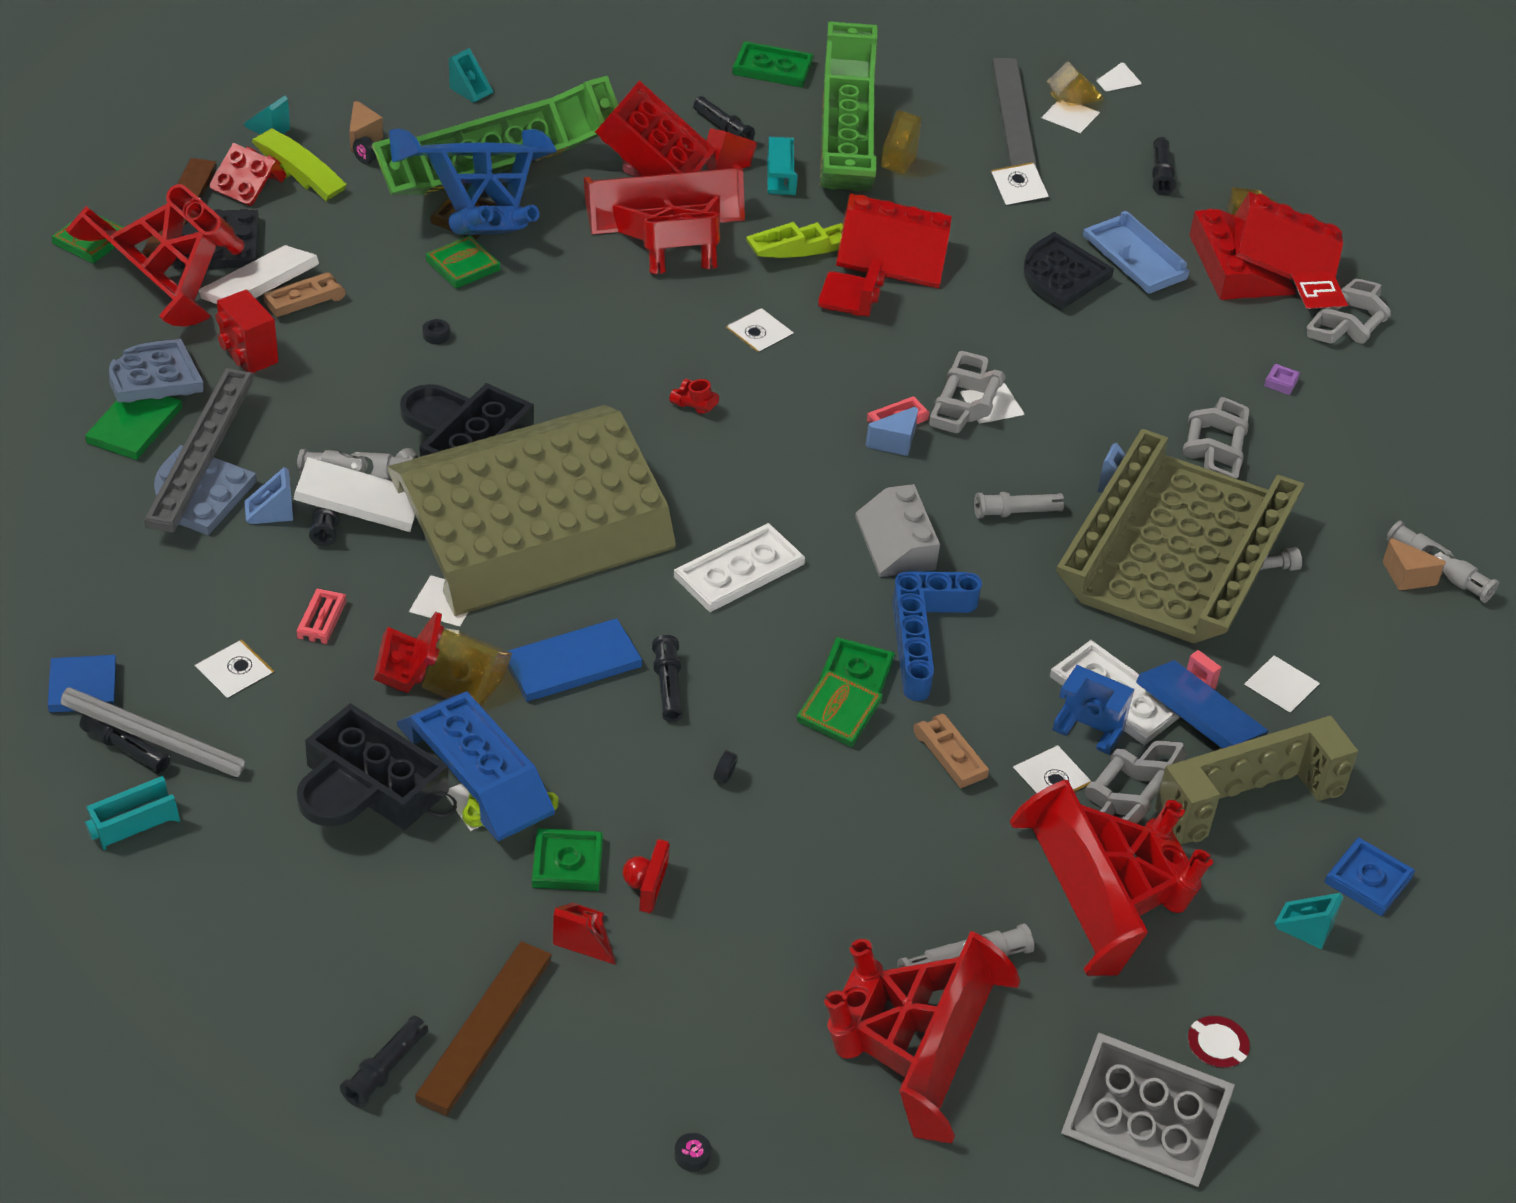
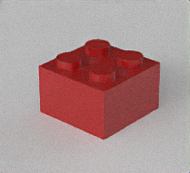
M245 289L217 300L218 313L215 314L220 329L218 342L224 351L227 350L231 354L236 365H241L246 372L254 373L279 363L275 319L253 295Z

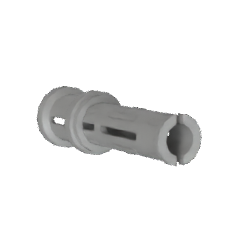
M1000 492L999 495L976 493L974 510L977 519L983 518L984 515H1000L1001 518L1010 516L1011 513L1062 512L1064 502H1060V500H1063L1064 497L1062 493L1010 496L1006 492Z

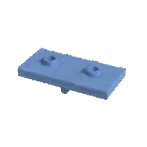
M1123 211L1120 216L1085 228L1083 231V237L1086 240H1089L1103 255L1115 263L1148 294L1188 278L1190 270L1186 268L1187 262L1128 211Z

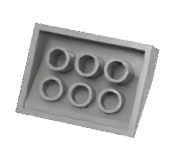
M1098 1033L1061 1134L1198 1188L1235 1085Z

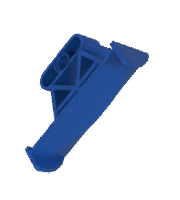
M392 129L389 131L392 163L400 162L412 156L429 157L456 210L449 218V225L454 233L459 235L508 234L524 229L529 222L538 220L540 213L535 205L521 207L519 204L531 161L556 152L554 144L544 132L537 129L523 130V144L452 143L420 146L416 137L405 129ZM516 155L511 173L492 174L491 156ZM449 156H473L475 174H457ZM462 183L472 184L466 191ZM502 183H508L507 189L502 185ZM484 190L497 206L474 205Z

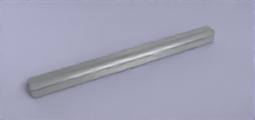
M71 687L66 688L62 694L61 704L65 707L231 776L239 777L244 770L245 760Z

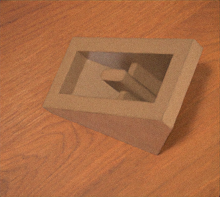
M358 101L353 103L349 131L351 152H354L353 143L356 139L366 136L374 143L383 139V118Z
M1393 538L1390 539L1383 558V564L1399 591L1436 586L1440 581L1446 563L1445 560Z

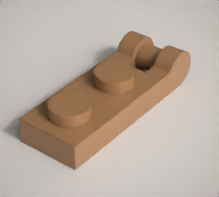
M328 272L264 293L263 295L264 303L277 318L329 299L339 301L345 296L346 291L341 284L337 283L336 278Z
M941 713L934 716L930 722L921 721L914 724L913 730L917 739L927 745L960 789L988 777L989 769L945 714Z

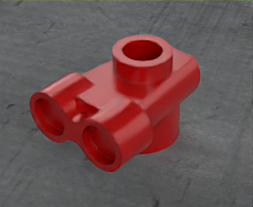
M684 379L679 389L671 391L669 401L681 407H693L698 413H707L719 403V395L712 391L711 384L706 379L694 381Z

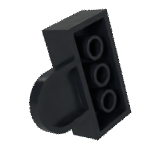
M485 383L471 398L440 385H420L408 390L400 401V412L403 421L410 427L430 436L419 446L420 457L534 425V404L488 383Z
M351 703L305 740L307 766L312 771L298 785L297 802L301 814L312 823L322 826L342 825L353 820L367 807H370L405 831L449 792V775L446 764Z

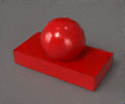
M657 839L651 860L643 856H635L628 859L623 866L622 875L624 881L628 886L640 889L639 911L651 913L654 909L669 864V841Z

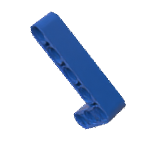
M902 572L897 575L892 605L902 687L907 698L913 701H923L930 696L934 666L926 612L967 613L976 610L982 587V580L978 575L970 572Z

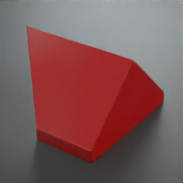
M710 128L706 141L716 150L706 162L707 169H731V164H738L742 169L750 167L758 143L726 131Z
M574 902L555 908L553 914V945L616 965L603 921L604 912Z

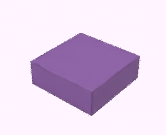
M1274 364L1264 386L1290 395L1299 380L1300 372Z

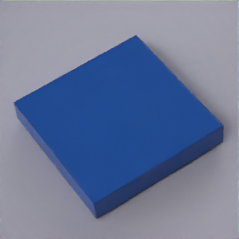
M116 655L51 658L48 692L49 713L75 711L61 704L62 694L68 687L115 706Z
M1358 837L1327 874L1324 883L1382 917L1413 878L1416 870Z

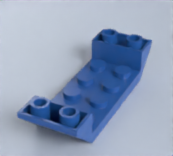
M467 691L449 697L397 721L398 727L413 744L424 740L479 802L481 823L498 842L555 814V809L535 765Z

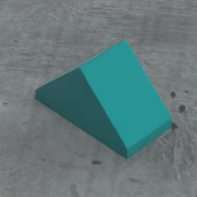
M468 48L449 58V88L474 103L492 94L493 90L471 49Z
M282 96L243 123V125L260 135L271 128L282 134L290 130L287 96Z
M1341 893L1288 901L1282 908L1274 925L1278 930L1322 949L1334 926L1343 896Z

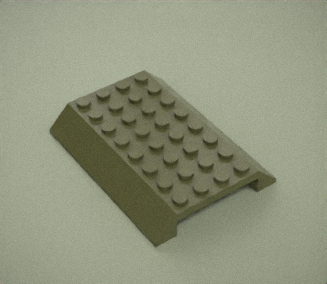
M607 405L387 466V471L397 492L406 493L445 578L443 593L454 616L669 551L676 547L669 506L621 411Z
M1141 429L1058 564L1056 572L1080 603L1194 644L1228 632L1298 500L1305 483L1277 474L1268 490L1165 455L1168 437Z

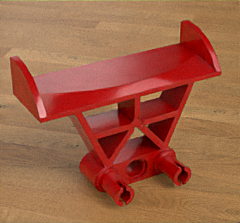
M731 164V169L592 181L590 177H584L585 201L591 234L619 232L644 240V246L646 250H649V273L658 274V270H660V274L666 272L665 249L701 245V268L710 269V265H712V269L717 268L716 245L720 241V223L745 221L743 169L738 164Z
M176 184L168 190L166 195L167 204L119 231L86 206L66 228V232L83 241H97L106 238L173 300L159 315L164 322L172 326L186 327L196 325L211 317L195 299L216 246H224L233 255L241 253L244 249V242L234 234V229L231 225L182 184ZM184 218L199 232L182 236ZM151 236H155L161 244L147 258L135 245ZM176 257L186 264L178 285L164 273L176 260Z
M1062 780L1033 795L1019 807L1009 822L1012 828L1033 829L1096 954L1083 969L1086 976H1118L1148 933L1140 916L1161 904L1172 912H1184L1200 890L1201 878L1213 864V859H1210V854L1200 849L1195 850L1190 859L1186 856L1173 831L1179 819L1185 814V809H1182L1183 806L1175 800L1166 801L1157 818L1149 820L1144 827L1081 805L1069 781Z
M970 931L959 957L890 970H883L882 964L874 958L872 945L869 940H855L851 944L852 947L849 948L855 966L843 991H832L824 999L830 1016L827 1026L836 1054L842 1058H854L864 1051L904 1076L905 1079L899 1092L913 1137L953 1143L955 1134L949 1121L940 1111L941 1105L993 985L1018 988L1021 982L1018 972L1002 950L988 939ZM944 990L937 1006L927 1005L933 991ZM887 1000H889L895 1008L882 1013ZM915 1031L925 1032L915 1057L907 1053L906 1051Z

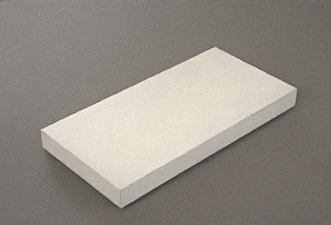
M284 245L199 289V293L202 299L217 304V300L245 289L256 298L319 264L318 258L315 254Z
M307 457L295 490L294 500L407 532L411 531L415 513L406 493H398L393 481Z
M767 523L674 569V578L709 612H712L804 565L805 556Z
M1092 640L1051 669L1050 677L1062 686L1077 664L1134 688L1124 731L1143 745H1146L1180 718L1179 715L1136 683L1139 676L1137 672Z

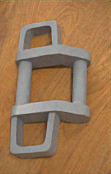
M1354 279L1341 289L1349 306L1368 310L1372 317L1363 325L1354 315L1340 312L1339 310L1342 307L1323 308L1308 324V338L1326 343H1334L1347 332L1355 342L1364 344L1370 338V333L1381 322H1385L1391 316V310L1379 298L1381 296V284ZM1320 325H1323L1334 329L1331 331H1327L1324 329H1320L1319 327Z
M959 351L952 368L946 376L947 383L943 392L933 405L934 409L930 415L929 425L959 433L967 421L973 422L989 416L993 409L992 402L996 392L1005 381V374L998 370L986 372L988 365L987 357ZM961 364L979 367L981 374L960 369L959 367ZM956 387L984 393L981 399L971 403L952 398ZM942 414L953 418H957L958 420L953 421L942 417H938V415Z
M1220 397L1215 408L1192 411L1188 418L1190 429L1188 440L1183 446V455L1190 459L1205 457L1204 468L1237 479L1244 459L1242 447L1244 436L1247 434L1249 427V408L1225 397ZM1221 409H1224V410H1226V411H1229V412H1231V413H1234V414L1238 415L1239 417H1237V416H1235V415H1232V414H1230V413H1227V412H1225V411H1222ZM1213 426L1232 434L1231 446L1211 438L1199 439L1201 428ZM1216 460L1231 466V473L1216 467L1213 461Z
M1154 741L1140 759H1137V757L1125 749H1116L1110 757L1111 762L1095 782H1091L1086 787L1085 795L1089 800L1102 808L1101 812L1110 815H1126L1121 819L1137 824L1148 813L1152 800L1160 790L1165 767L1184 761L1187 753L1183 743ZM1160 755H1171L1168 762L1155 761ZM1120 770L1135 780L1150 781L1141 795L1112 793L1107 788Z

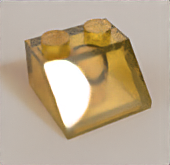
M444 629L437 646L440 649L435 664L429 667L422 688L446 698L467 691L482 707L502 682L513 653L459 630Z

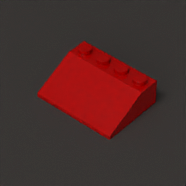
M640 80L595 131L605 144L613 148L641 176L700 171L716 150Z
M1248 192L1234 215L1236 257L1291 280L1293 278L1290 272L1333 270L1336 277L1343 247L1342 230L1334 224H1325L1318 221L1310 214L1299 213L1287 204H1278L1271 201L1263 194Z
M850 194L843 219L836 266L868 273L872 258L882 259V271H886V277L939 288L952 216L941 212L922 210L914 206L909 207L895 204L891 201L868 198L864 195Z
M1220 209L1196 210L1194 212L1189 236L1220 300L1295 295V289L1290 279L1236 257L1233 214Z

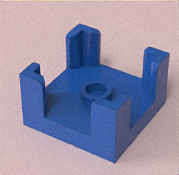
M1076 664L1061 687L1059 697L1062 699L1066 697V700L1054 720L1052 730L1066 736L1075 722L1078 721L1102 731L1104 734L1098 742L1096 749L1110 755L1125 730L1134 688Z

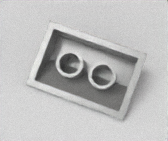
M915 484L885 488L856 512L855 518L879 578L895 576L902 572L936 570L940 543Z

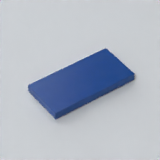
M617 618L503 652V661L526 702L642 667V658Z
M1175 660L1140 673L1136 683L1222 749L1265 736L1269 732V730Z

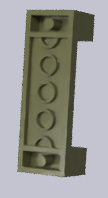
M1330 715L1167 765L1155 809L1159 814L1166 801L1175 800L1183 806L1182 809H1185V814L1173 828L1174 834L1180 845L1199 842L1209 836L1218 801L1227 796L1233 797L1243 791L1262 788L1269 783L1281 779H1290L1298 775L1317 802L1327 798L1339 797L1345 793L1359 751Z

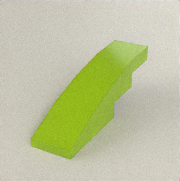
M271 128L252 140V143L266 157L272 156L281 162L280 167L286 172V178L292 175L306 190L312 187L325 202L345 190L347 184L309 150L284 134Z
M791 222L747 236L746 241L755 254L761 257H805L829 253L839 248L843 224L840 223L823 229L818 222L798 228L795 222Z

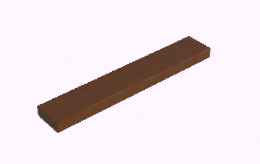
M190 158L177 184L186 186L197 197L202 199L217 169L216 161ZM185 218L183 227L189 223ZM155 236L149 237L142 253L148 258L161 242Z
M520 941L416 1093V1103L448 1116L550 964L551 953Z

